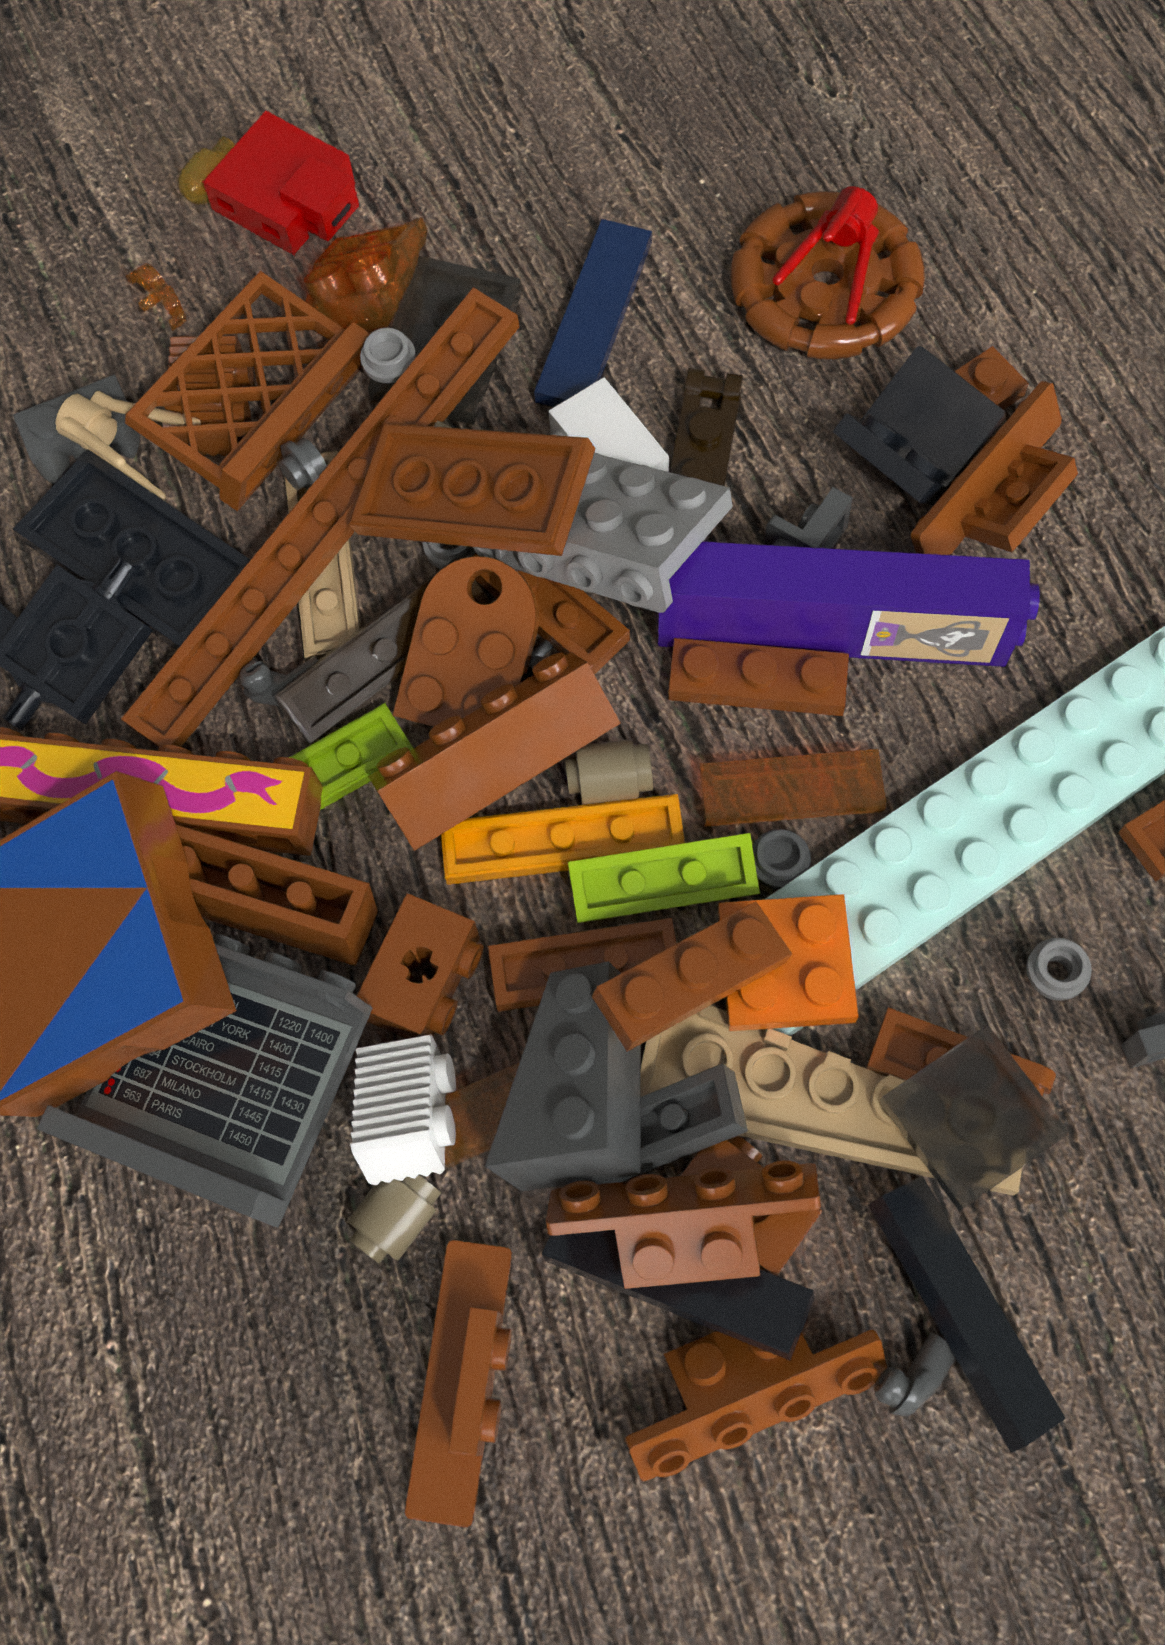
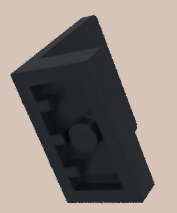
M918 346L863 418L846 413L833 432L918 502L934 506L948 490L953 480L960 475L1004 420L1006 412L927 349Z

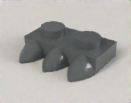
M115 374L13 414L31 461L40 475L48 482L55 484L70 468L69 456L72 455L77 461L86 451L79 444L58 433L56 418L61 405L74 394H80L90 400L98 390L114 399L127 402ZM112 411L111 417L117 422V432L110 446L122 456L132 459L139 449L140 433L125 424V414Z

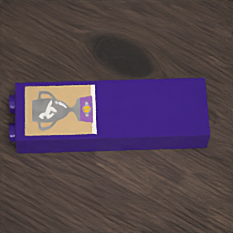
M701 542L669 579L673 601L665 612L659 613L658 646L673 647L674 638L849 653V658L1006 667L1015 646H1023L1027 620H1035L1037 617L1040 589L1038 583H1030V560Z

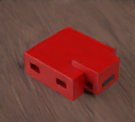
M265 111L202 181L213 211L292 255H295L309 239L308 231L329 242L359 207L349 155L268 111Z

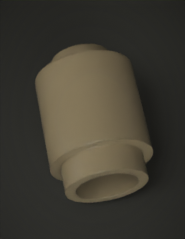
M632 739L592 743L577 750L575 758L565 759L569 794L581 793L582 805L638 799L639 792L653 791L648 743L633 745Z
M420 1175L415 1179L406 1176L403 1181L393 1179L390 1183L380 1181L377 1186L374 1185L348 1218L347 1222L356 1228L349 1241L378 1264L382 1262L387 1254L399 1261L437 1211L432 1205L441 1192Z

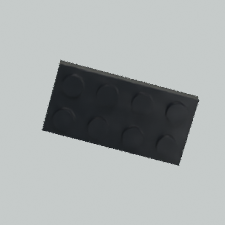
M88 449L13 528L22 542L49 561L60 566L76 578L91 581L97 585L116 560V557L127 562L138 572L134 574L117 599L123 603L129 614L151 628L154 635L176 650L183 644L250 561L249 558Z

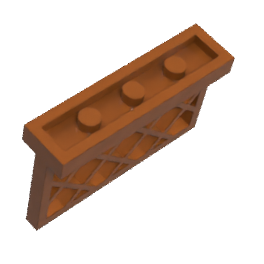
M259 271L125 414V424L220 488L219 499L238 511L276 468L278 461L283 459L280 449L281 445L288 440L294 443L299 441L361 370L360 354L365 340L370 333L354 322L347 329H344L265 273ZM263 294L281 307L283 317L253 318L251 305ZM243 314L244 319H239V317ZM315 330L329 341L322 349L299 350L295 331ZM286 331L289 350L260 352L256 333ZM247 333L251 352L220 354L218 340L224 334ZM211 349L212 354L205 355ZM302 364H308L303 370ZM293 365L295 380L289 385L267 386L263 366ZM254 367L258 386L227 388L223 368ZM215 369L218 389L186 390L184 377L190 370ZM177 385L178 391H172ZM270 400H276L271 406ZM261 401L263 416L258 421L233 422L230 402ZM221 403L225 423L193 425L189 405ZM181 405L185 426L161 427L149 419L148 416L156 407ZM228 437L230 453L219 465H216L198 452L197 439ZM236 437H243L241 441L237 443Z

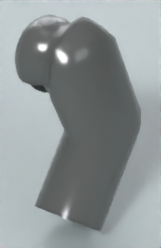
M313 656L289 674L270 671L262 661L250 662L242 668L239 674L240 683L244 686V694L255 703L279 706L271 695L317 662L318 659Z

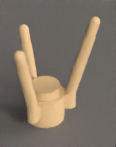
M99 390L93 394L90 400L80 394H74L67 398L57 414L56 429L58 433L79 444L82 448L90 450L164 501L166 499L165 493L127 464L124 457L109 446L117 432V422L111 417V412L126 414L135 403L114 399ZM155 408L148 416L153 421L185 426L183 415L180 413ZM192 417L193 425H201V421L198 418Z

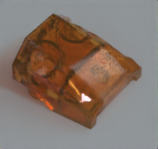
M416 218L408 223L346 238L345 236L337 237L313 263V270L303 280L308 290L305 302L344 329H347L352 322L370 334L378 329L388 328L412 280L419 253L426 243L428 229L423 218Z

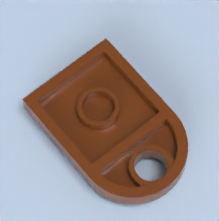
M475 556L454 561L441 569L433 577L421 600L392 716L434 727L449 717L459 715L461 718H464L482 707V698L492 690L505 684H512L515 687L525 681L539 627V608L531 586L519 572L499 560ZM484 572H494L499 576L502 583L501 594L493 603L481 605L476 602L472 595L473 582L477 576Z

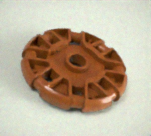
M817 191L794 196L793 203L783 207L781 204L776 203L764 210L747 226L740 237L742 248L735 251L732 257L730 281L736 304L739 307L745 308L747 311L746 322L755 332L774 346L788 351L789 347L808 352V358L843 359L861 355L863 348L873 344L876 347H881L904 329L917 310V305L914 302L915 299L923 294L925 283L924 262L918 244L913 241L909 242L906 237L908 228L898 217L879 204L878 213L872 222L879 230V234L872 245L860 307L858 308L856 322L860 321L861 326L856 328L854 325H848L845 317L860 247L859 243L843 247L832 241L825 242L822 237L782 284L776 286L772 282L773 276L814 229L824 211L831 209L840 192ZM801 224L804 231L794 236L790 227ZM886 250L890 252L891 255L889 257L879 260L877 254ZM761 257L774 260L775 264L762 262ZM819 272H831L837 275L840 281L828 285L824 282L816 281L813 276ZM878 291H881L884 293H888L890 295L886 298L879 296L877 294ZM774 296L777 302L767 298ZM800 317L819 322L814 331L798 326Z

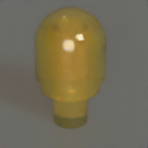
M222 136L211 150L202 148L199 152H195L180 171L178 177L179 189L182 195L191 203L197 205L210 203L202 181L234 147L235 144L227 137Z

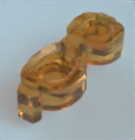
M145 263L126 275L129 283L134 284L137 282L150 293L149 296L138 303L143 312L161 302L171 317L168 321L172 331L187 322L186 315L175 291L170 285L165 283L162 276L153 266Z

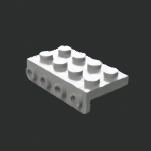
M594 453L562 556L479 547L473 548L480 557L499 560L513 569L532 574L536 577L579 588L580 590L625 602L635 607L663 613L673 601L669 579L733 507L730 487Z

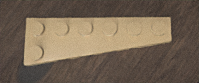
M711 1005L646 1041L641 1064V1097L723 1063L735 1072L748 1132L738 1136L1012 1196L1019 1192L1027 1127L942 1094L928 1093L920 1086L890 1074L887 1077L850 1063L851 1059L830 1051L828 1053L819 1051L791 1040V1036L773 1029H768L767 1031L765 1029L728 1031L727 1011Z

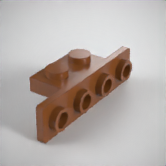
M1041 381L1029 396L1017 406L1015 412L998 432L985 443L983 449L961 475L953 480L949 489L930 511L918 521L916 527L911 532V540L916 553L951 555L965 537L1013 552L1078 475L1074 457L1041 448L1062 422L1053 383Z
M776 1161L766 1165L764 1168L731 1171L722 1167H714L702 1170L696 1175L666 1178L656 1174H645L637 1176L630 1181L596 1184L591 1181H577L563 1188L553 1189L550 1192L546 1215L547 1232L549 1235L555 1236L615 1230L625 1289L760 1276V1261L753 1216L818 1210L821 1207L817 1169L813 1163L798 1164L793 1161Z
M451 1240L447 1244L405 1506V1516L408 1519L459 1527H469L473 1524L485 1442H496L500 1422L501 1400L492 1399L495 1371H506L511 1345L512 1330L502 1328L512 1262V1252L507 1247Z
M869 1330L813 1355L801 1332L792 1358L789 1361L718 1331L664 1354L686 1410L628 1435L625 1438V1442L642 1481H648L657 1476L669 1477L685 1469L691 1461L718 1449L727 1450L739 1447L746 1443L753 1434L782 1421H798L809 1415L815 1407L844 1394L855 1395L866 1391L875 1384L881 1373L887 1369L882 1341L875 1330Z

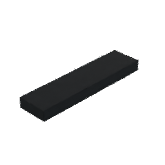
M921 1176L868 1204L1009 1451L1012 1453L1028 1446L1065 1420L1063 1412L924 1177Z
M615 1230L550 1235L542 1252L544 1260L550 1264L789 1361L792 1358L815 1298L814 1290L760 1270V1276L625 1289Z

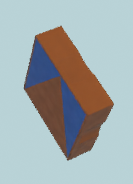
M115 771L0 840V1116L39 1117L44 1114L48 1105L56 1108L107 1081L111 1075L133 1059L157 1050H165L237 1011L210 928L203 920L193 897L188 872V861L163 786Z

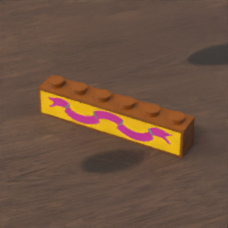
M0 727V821L28 824L113 772L118 771L163 786L174 822L177 825L263 851L311 856L321 808L323 786L312 767H309L303 761L288 757H278L273 760V763L251 761L247 756L231 751H219L215 754V757L194 755L191 751L174 745H161L158 747V751L137 749L134 745L117 739H104L100 745L80 743L77 739L60 733H47L44 739L24 737L17 731Z

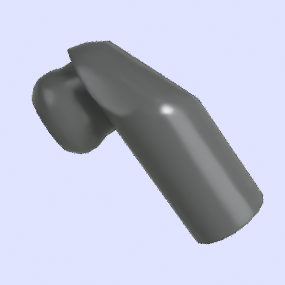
M930 1332L905 1374L893 1367L887 1368L881 1373L875 1383L874 1393L881 1403L889 1405L890 1413L902 1417L910 1416L938 1390L956 1359L947 1341L937 1334Z

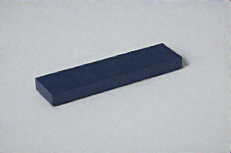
M601 219L535 388V403L556 407L601 379L651 247L652 231Z

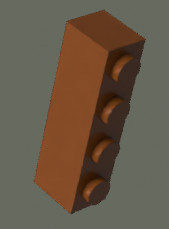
M562 652L553 654L537 663L532 669L534 675L515 687L512 684H505L492 690L482 698V707L464 718L456 715L443 720L430 730V739L412 750H409L408 747L399 748L383 757L377 763L376 767L378 770L369 775L368 778L414 851L621 724L588 662L572 652L564 655Z
M175 824L188 861V872L193 897L203 919L353 966L357 965L378 914L370 883Z

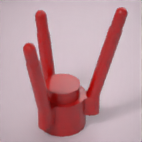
M848 186L842 189L831 209L824 211L814 229L773 276V284L776 286L782 284L822 237L825 242L832 241L843 247L859 243L860 247L845 317L846 323L853 325L856 322L858 308L860 307L872 245L879 234V230L872 224L878 213V204L873 195L857 186Z

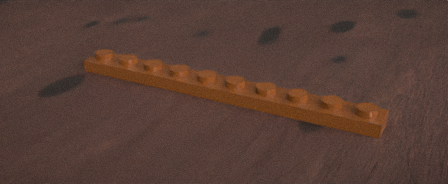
M474 287L320 474L319 478L307 490L121 718L128 727L157 748L161 745L183 746L237 679L242 668L254 658L355 532L349 526V522L384 423L432 427L437 420L443 423L520 327L516 313Z

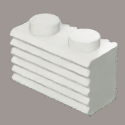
M432 1034L356 1048L357 1058L355 1061L357 1068L355 1069L356 1078L354 1079L356 1089L353 1090L355 1099L353 1100L354 1110L352 1111L354 1118L352 1121L353 1132H351L353 1142L350 1145L352 1154L368 1183L377 1186L380 1181L390 1183L393 1179L403 1181L406 1176L415 1179L419 1174L427 1177L431 1172L441 1174L445 1170V1146L454 1145L456 1141L453 1114L450 1107L445 1105V1093L454 1092L456 1089V1076L451 1056L448 1053L440 1054Z

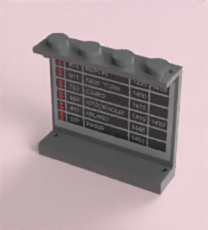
M215 934L213 940L237 1011L165 1050L150 1052L128 1062L111 1075L107 1081L86 1092L75 1116L48 1105L37 1130L279 1228L373 1008L352 993L355 983L340 975L321 970L318 978L315 979L301 974L303 966L287 957L267 952L263 961L248 956L250 948L243 943L224 935Z

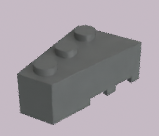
M609 961L552 972L549 975L485 1164L487 1169L520 1191L564 1186L577 1181H598L641 1174V1044L627 1052L592 998L597 986L621 974Z

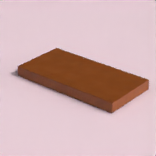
M384 423L349 526L358 535L562 556L596 448L587 437Z

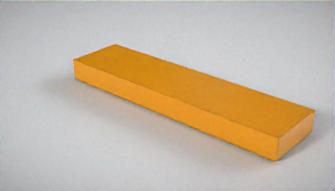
M678 794L467 818L441 834L444 874L447 885L569 871V861L685 843Z

